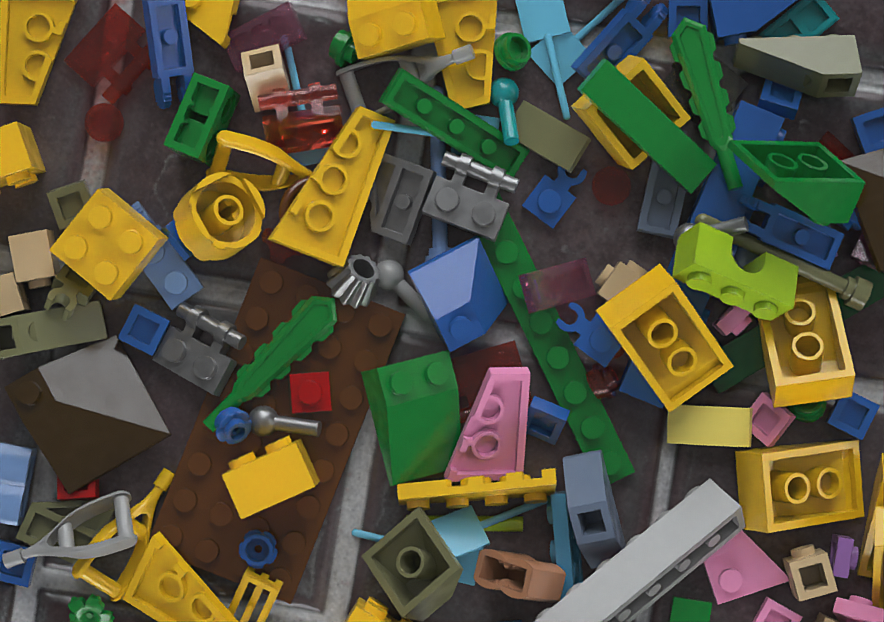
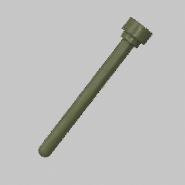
M704 213L697 215L695 218V224L703 222L707 225L722 222ZM746 232L733 235V244L757 256L768 252L799 266L798 275L839 293V298L844 300V305L860 311L865 306L870 297L873 283L859 276L855 278L848 276L845 279L808 261L761 242Z

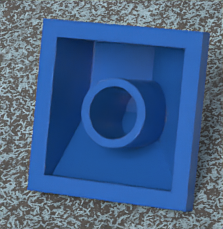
M477 235L407 271L437 335L450 352L486 334L508 304L506 295Z

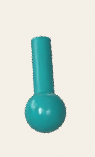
M501 77L491 83L490 101L499 109L504 144L513 146L520 141L514 104L519 97V88L512 79Z

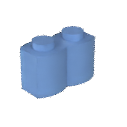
M0 441V523L20 526L24 520L37 448Z

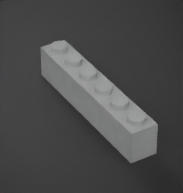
M709 478L701 486L692 488L686 494L684 500L673 509L661 513L655 523L646 531L633 536L627 542L625 548L613 558L601 562L596 571L586 580L573 585L567 591L565 597L553 607L541 611L534 622L633 621L746 527L742 507Z

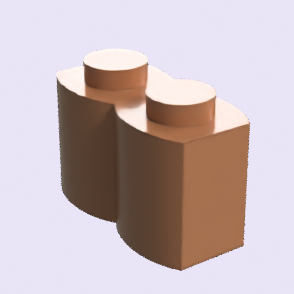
M483 549L479 551L473 578L480 586L487 589L501 590L511 598L556 603L561 599L566 573L556 564L536 561L526 554Z

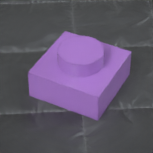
M832 533L829 561L833 575L848 578L849 570H855L857 565L858 547L853 546L854 539L851 537Z

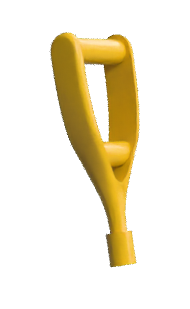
M222 130L216 135L217 146L211 166L206 170L205 174L207 177L217 172L231 173V176L239 179L245 178L250 181L258 191H272L288 188L298 179L310 176L313 171L307 169L282 149L271 143L245 134ZM232 148L255 154L276 163L274 174L255 175L226 170Z
M163 468L153 484L155 486L143 500L130 508L134 534L138 537V541L117 582L90 566L95 558L78 559L72 568V576L75 579H83L107 594L111 601H119L124 596L149 544L152 521L158 500L163 491L166 492L170 487L175 475L174 473ZM142 514V522L135 519ZM116 518L106 524L89 544L112 538L117 533Z

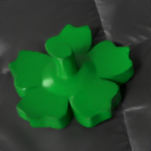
M91 594L87 601L82 596L78 598L73 596L68 603V607L71 610L69 614L70 622H113L115 619L113 611L103 610L105 603L101 601L100 596Z

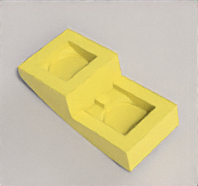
M681 404L670 413L668 411L667 443L751 447L753 408Z

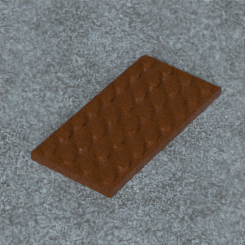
M260 257L234 323L237 331L247 337V342L241 350L230 346L226 353V356L238 363L220 397L209 392L205 396L150 535L149 542L152 536L160 531L188 564L240 584L248 567L245 559L240 557V543L244 541L245 534L251 530H259L262 533L267 531L276 539L277 557L271 564H265L263 568H255L254 572L259 575L262 572L270 575L268 579L273 582L276 579L284 582L276 599L291 604L369 409L361 372L386 366L406 314L370 301L367 307L360 305L356 309L350 304L343 305L339 298L332 296V289L325 282ZM311 296L335 298L338 321L333 325L334 332L323 342L315 341L312 344V352L302 361L294 360L290 364L291 371L281 380L273 379L270 382L271 389L262 398L254 397L249 401L243 402L238 407L250 414L254 408L264 405L273 408L280 416L321 421L322 429L320 436L315 437L275 431L270 436L260 437L250 431L243 441L236 444L219 441L215 432H212L203 423V420L232 392L234 383L237 381L239 369L244 364H252L255 361V351L263 343L270 344L273 340L272 332L281 322H289L292 319L291 311L301 300H308ZM330 371L332 411L292 414L289 374ZM288 435L292 442L301 438L320 482L314 488L241 519L222 477V474L230 470L228 463L252 451L256 458L267 453L265 446ZM260 545L255 546V551L261 552L262 547ZM249 582L247 587L254 590L256 585ZM263 589L262 593L269 596L270 592Z

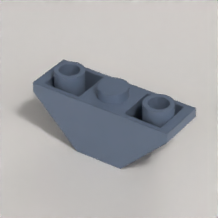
M601 449L563 457L568 512L577 546L591 569L597 568L604 560L613 558L626 546Z

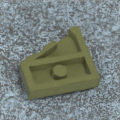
M93 500L32 502L15 538L29 545H34L56 527L69 513ZM114 508L76 527L73 530L75 546L88 545L95 535L112 520L115 513ZM57 541L54 546H59V542ZM58 557L72 564H75L78 560L75 558Z

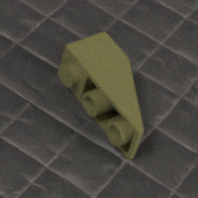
M829 34L826 36L801 37L791 35L787 37L762 38L753 36L739 38L732 61L733 67L816 98L855 96L863 74L855 35Z
M101 300L88 302L85 307L77 304L72 317L68 320L62 319L65 307L0 318V360L107 339L108 334Z

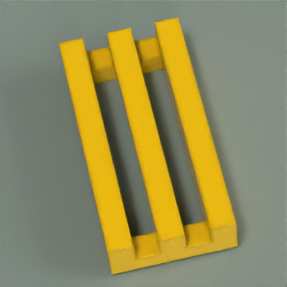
M248 566L228 610L233 616L235 615L250 582L255 584L256 587L240 622L249 621L263 589L269 591L270 594L257 622H266L284 582L278 579L273 582L268 579L270 575L264 572L259 575L254 572L255 568Z

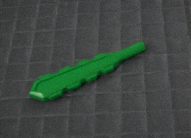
M684 17L671 35L673 42L670 45V50L674 62L682 66L683 70L679 75L684 89L692 93V97L689 100L692 112L701 118L698 126L701 137L709 141L710 146L717 152L728 191H735L743 188V183L734 154L727 145L730 140H733L732 133L735 131L736 125L734 117L726 111L727 106L730 104L727 89L720 87L723 72L720 62L714 60L713 57L714 52L717 50L713 33L707 31L706 25Z
M311 296L308 300H301L291 311L292 319L289 322H281L272 332L273 340L270 344L263 343L255 351V361L252 364H244L239 369L237 381L234 383L232 392L203 420V423L212 432L216 431L214 422L222 410L229 407L238 408L243 402L249 401L254 397L262 398L271 389L270 382L273 379L281 380L291 371L290 364L294 360L302 361L312 352V344L315 341L323 342L334 332L333 325L338 321L335 298Z

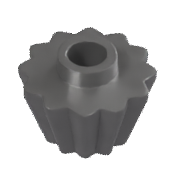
M362 254L351 255L347 257L344 267L338 268L333 266L327 272L329 280L326 284L332 289V296L339 298L343 305L350 304L355 309L360 305L367 307L376 296L380 270L376 267V262L371 261L369 256L364 257Z

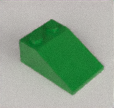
M730 140L727 145L736 156L772 189L807 214L808 218L818 225L828 226L830 223H848L866 184L863 179L820 142Z
M449 350L361 372L389 485L394 486L444 472L461 435L459 392Z

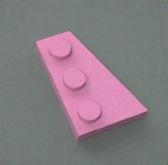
M528 367L488 368L445 470V479L452 480V482H460L461 479L467 477L484 476L490 477L491 481H499V477L506 476V473L524 472L531 375Z

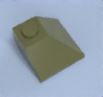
M417 507L362 555V558L401 617L405 619L426 620L452 597L463 572L462 566L422 507Z

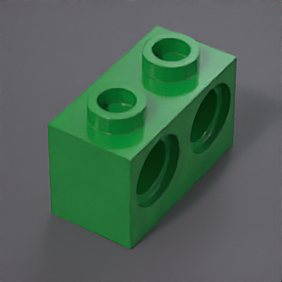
M194 72L163 145L179 155L210 167L217 146L216 135L222 130H227L241 95L226 84Z

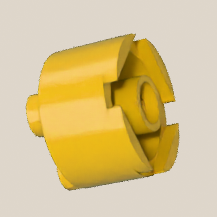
M227 172L213 173L189 190L179 201L173 212L176 230L183 244L197 259L201 261H218L230 258L259 236L262 230V221L265 217V205L257 188L245 178L239 179Z

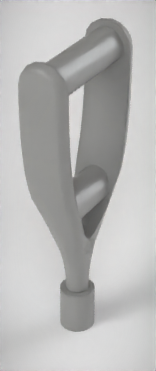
M471 44L454 49L451 54L438 57L415 55L383 56L336 71V77H340L351 112L353 113L356 107L362 106L366 108L354 71L381 63L399 61L402 69L427 84L447 66L454 63L456 65L475 59L476 56ZM416 63H421L426 67V72L421 78ZM384 106L374 112L384 115L392 110Z
M120 490L84 504L69 513L56 527L34 545L26 549L18 548L2 554L3 564L8 569L27 562L29 558L39 556L90 559L109 555L134 546L138 541V537L134 534L129 504L132 499L131 494ZM114 508L118 536L89 545L75 546L73 530L76 527ZM58 541L59 546H54L55 543Z

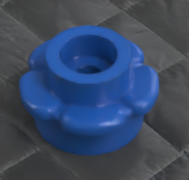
M229 407L222 410L214 422L216 437L219 441H226L228 444H236L243 441L251 431L252 421L249 419V414L237 407Z
M251 530L245 534L244 541L239 545L240 557L245 559L247 565L252 568H263L265 564H271L277 557L276 539L267 531L262 533L259 530ZM257 545L262 547V551L259 553L255 551V546Z

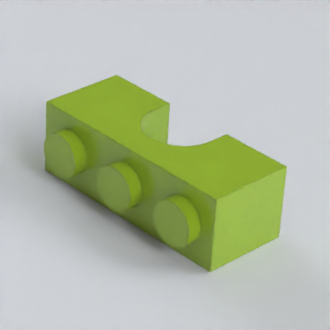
M703 222L697 223L678 238L672 278L687 284L693 290L703 291L715 296L727 305L737 306L753 313L756 318L772 321L794 308L799 266L765 252L741 269L735 262L732 254L733 236Z

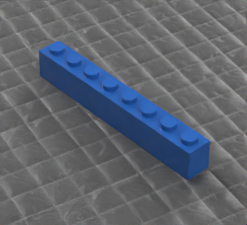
M742 100L736 104L732 114L736 129L732 133L733 140H784L787 130L781 127L785 118ZM716 152L713 161L717 165L705 178L686 223L695 224L696 216L702 213L722 222L731 220L732 217L743 216L746 217V220H750L754 210L744 207L739 200L742 194L752 196L756 186L763 188L765 181L734 154L743 188L728 191ZM732 244L733 257L738 249V246ZM676 248L666 270L671 277L673 273ZM674 279L706 325L711 310L705 307L710 294L693 290L687 284ZM629 358L616 389L654 406L663 408V403Z

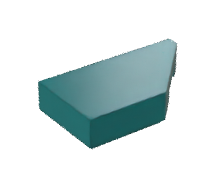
M801 0L758 36L762 38L787 37L791 35L801 37L819 36L840 18L825 0Z

